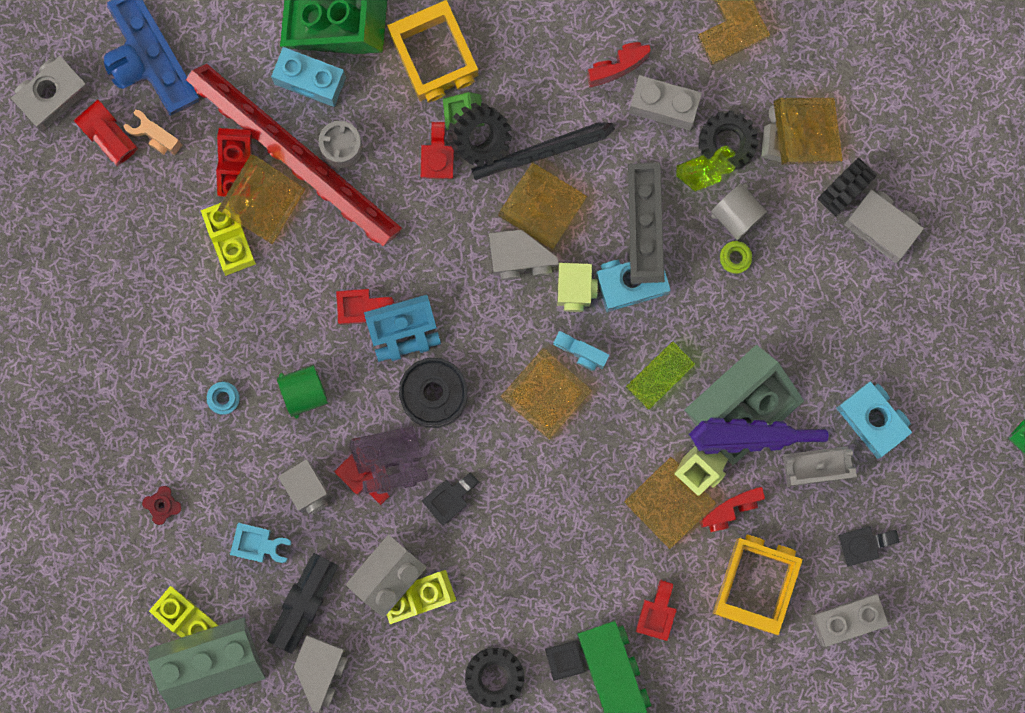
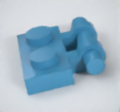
M427 295L364 312L373 346L387 344L386 347L375 349L378 362L388 359L396 361L401 359L402 355L416 351L424 353L429 351L430 347L441 344L438 332L428 335L424 333L437 328ZM415 335L416 337L400 343L396 342V340Z

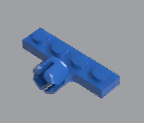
M111 0L107 2V8L126 39L124 45L106 53L104 56L105 69L108 75L113 74L114 77L112 82L118 88L124 89L140 80H148L170 116L199 102L197 93L193 86L186 81V74L143 0Z

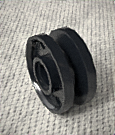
M425 358L415 362L405 371L399 384V399L405 414L414 423L425 428L439 429L452 424L462 415L467 404L468 389L463 373L453 363L442 358ZM431 385H437L443 391L442 397L437 401H429L424 396L426 388Z

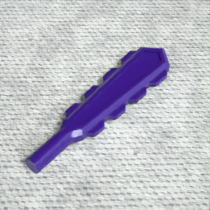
M713 417L708 421H701L688 434L699 451H704L705 454H718L721 450H727L728 453H738L746 448L750 452L761 451L764 447L775 451L796 442H827L829 437L826 429H794L791 426H787L784 421H775L770 425L765 420H754L752 423H747L744 419H733L730 422H725L723 418Z

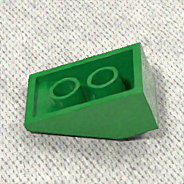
M284 0L280 47L346 54L383 53L388 0Z

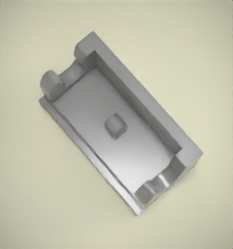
M848 446L783 454L787 487L856 478V468L852 466L851 456H853L852 449H848Z

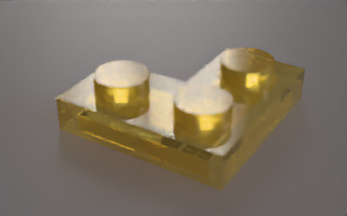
M714 0L725 22L697 36L712 66L768 39L770 33L753 0Z

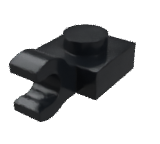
M471 472L455 486H452L448 480H445L426 496L422 502L438 522L444 526L468 505L462 497L480 482Z
M870 526L838 535L847 567L878 559L877 548L900 543L896 530L873 536Z

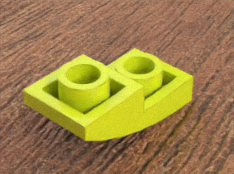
M230 199L201 210L225 276L256 265L232 200Z
M443 570L416 580L388 612L387 618L389 623L393 624L457 601L447 571Z
M172 586L165 591L149 610L152 615L181 638L219 626Z

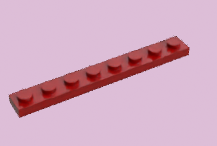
M205 64L191 71L186 81L194 87L197 94L208 98L218 107L222 115L234 120L243 130H251L252 139L259 141L267 148L268 153L272 157L281 160L291 168L292 173L297 178L310 184L322 199L336 206L344 218L355 222L361 227L369 239L385 246L400 233L402 227L212 67Z

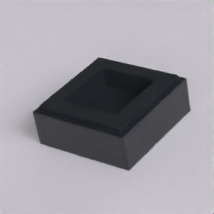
M577 640L545 648L553 681L585 673Z

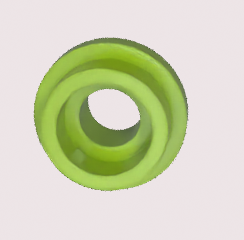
M729 242L720 252V263L729 273H742L752 263V252L743 242ZM738 252L742 256L741 262L733 263L730 260V254Z

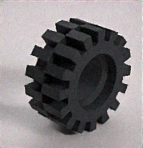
M472 103V109L464 106L461 108L464 113L462 116L458 113L453 116L457 123L450 122L449 128L453 131V133H448V139L452 141L450 143L451 147L469 164L474 165L475 163L477 166H484V161L488 165L494 164L492 158L495 156L500 160L503 156L499 152L502 149L507 152L509 149L505 141L512 140V136L508 133V131H512L511 126L507 123L508 120L492 106L490 107L485 103H481V106L477 103ZM479 124H488L490 127L488 139L481 145H472L469 139L472 130Z
M728 111V113L718 112L716 116H711L700 132L698 148L701 150V157L708 162L707 165L716 167L717 171L727 170V172H733L736 169L740 170L751 161L758 146L757 129H753V122L750 119L747 121L744 118V114L736 115L734 111ZM731 130L739 136L740 148L736 152L727 154L717 148L716 136L721 131Z
M858 157L818 197V200L837 217L878 175Z
M496 647L487 648L477 653L468 663L465 672V684L468 693L477 703L489 708H501L512 703L520 695L524 686V670L518 658L510 651ZM493 664L502 666L508 674L506 685L497 691L487 689L482 683L481 678L484 669Z

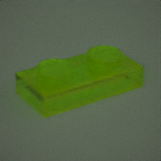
M672 341L626 388L649 410L695 366V363Z

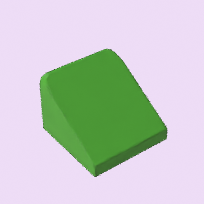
M468 92L443 98L446 130H451L449 128L450 122L457 123V120L453 118L456 113L460 116L464 114L461 108L466 106L472 109V103H477L481 106L480 94ZM484 123L479 124L476 127L484 126Z

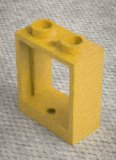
M447 0L387 25L389 35L419 101L427 99L428 103L434 102L444 97V91L456 86L460 90L475 82L474 78L478 76V68ZM446 21L466 66L423 85L403 40Z
M746 534L745 540L741 538L736 539L712 614L779 635L803 559L795 557L796 550L777 545V549L774 550L764 546L765 540ZM743 550L788 565L772 618L726 604Z

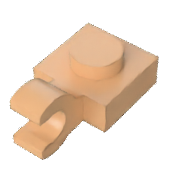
M135 110L133 112L134 115L141 119L140 126L132 128L125 123L124 129L135 137L147 135L151 139L148 143L151 147L163 155L169 151L175 156L182 147L180 141L153 121L148 120L143 112Z

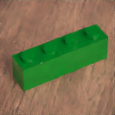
M611 621L577 633L604 713H647L646 708L652 707L646 689L639 690L635 679L636 676L641 674L635 657L628 658L624 645L630 643L624 626L617 627L616 621Z

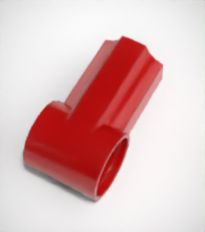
M98 99L73 120L92 142L95 141L100 146L106 156L117 167L127 161L138 149L116 124L117 120Z

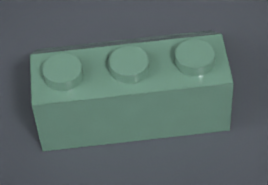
M756 344L684 411L695 426L701 421H708L711 417L723 418L725 422H730L733 419H744L747 423H752L754 420H765L767 424L771 425L775 421H783L804 400L779 362ZM748 448L742 449L738 453H728L727 450H721L720 452L728 458V462L733 466L749 450Z
M245 617L149 648L148 663L159 693L171 710L266 679Z

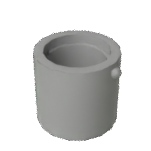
M346 121L331 122L322 129L319 135V147L324 160L329 165L335 167L336 171H339L340 168L351 167L360 159L363 152V144L358 130L351 123Z
M741 183L712 209L711 217L712 219H717L736 240H739L768 211L748 191V185Z

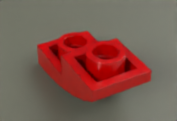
M633 42L623 45L622 50L617 51V64H612L610 60L594 63L593 68L588 69L587 73L589 88L614 81L636 69L649 58L651 52L650 44L641 46V42Z
M219 128L217 134V196L250 198L251 130Z
M759 487L746 491L721 503L700 521L701 528L709 526L710 532L728 529V522L736 520L733 507L738 506L739 512L757 509V502L765 500L763 488Z

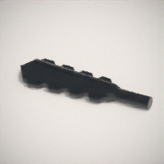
M597 122L511 153L500 160H494V164L488 165L485 163L484 166L473 167L471 170L474 179L478 180L604 140L615 130L614 124Z

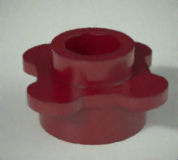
M168 486L159 487L157 493L151 497L146 496L142 501L143 508L150 511L153 516L152 521L157 525H163L167 518L173 514H179L182 509L181 503L175 501L171 495L172 491ZM161 502L165 504V507L162 509L159 507Z

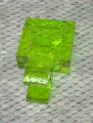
M723 146L714 153L711 159L706 158L704 155L693 158L676 166V176L695 192L721 182L722 174H729L735 170V166L727 160L734 157L735 152L728 146Z

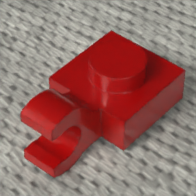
M432 122L431 145H421L420 178L453 180L454 149L451 146H445V122Z
M369 289L336 291L338 324L367 323L364 312L394 304V299L392 297L370 298Z
M358 449L334 471L357 496L365 489L380 505L390 497L374 480L381 472Z
M660 580L654 602L644 599L635 632L668 641L677 610L667 606L673 589V583Z

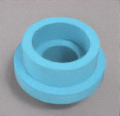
M228 382L214 384L207 393L209 408L221 415L233 412L240 401L238 390ZM226 392L229 395L228 403L219 404L217 400L218 395Z

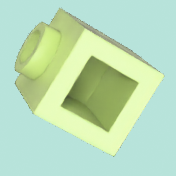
M559 263L557 306H564V311L583 312L584 306L590 307L591 299H597L598 279H592V264Z
M695 446L683 457L675 475L699 496L709 486L714 488L724 478L726 473L723 469L728 458L721 452L718 454H705L704 451H699Z

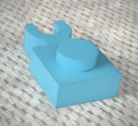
M561 331L558 332L553 344L564 351L574 354V356L579 358L577 363L591 371H595L596 367L603 370L609 358V354L582 341H578Z
M238 523L230 555L263 563L265 554H270L274 561L286 563L288 558L279 556L277 554V547L280 544L291 545L292 541L287 538H277L271 541L269 540L271 530Z

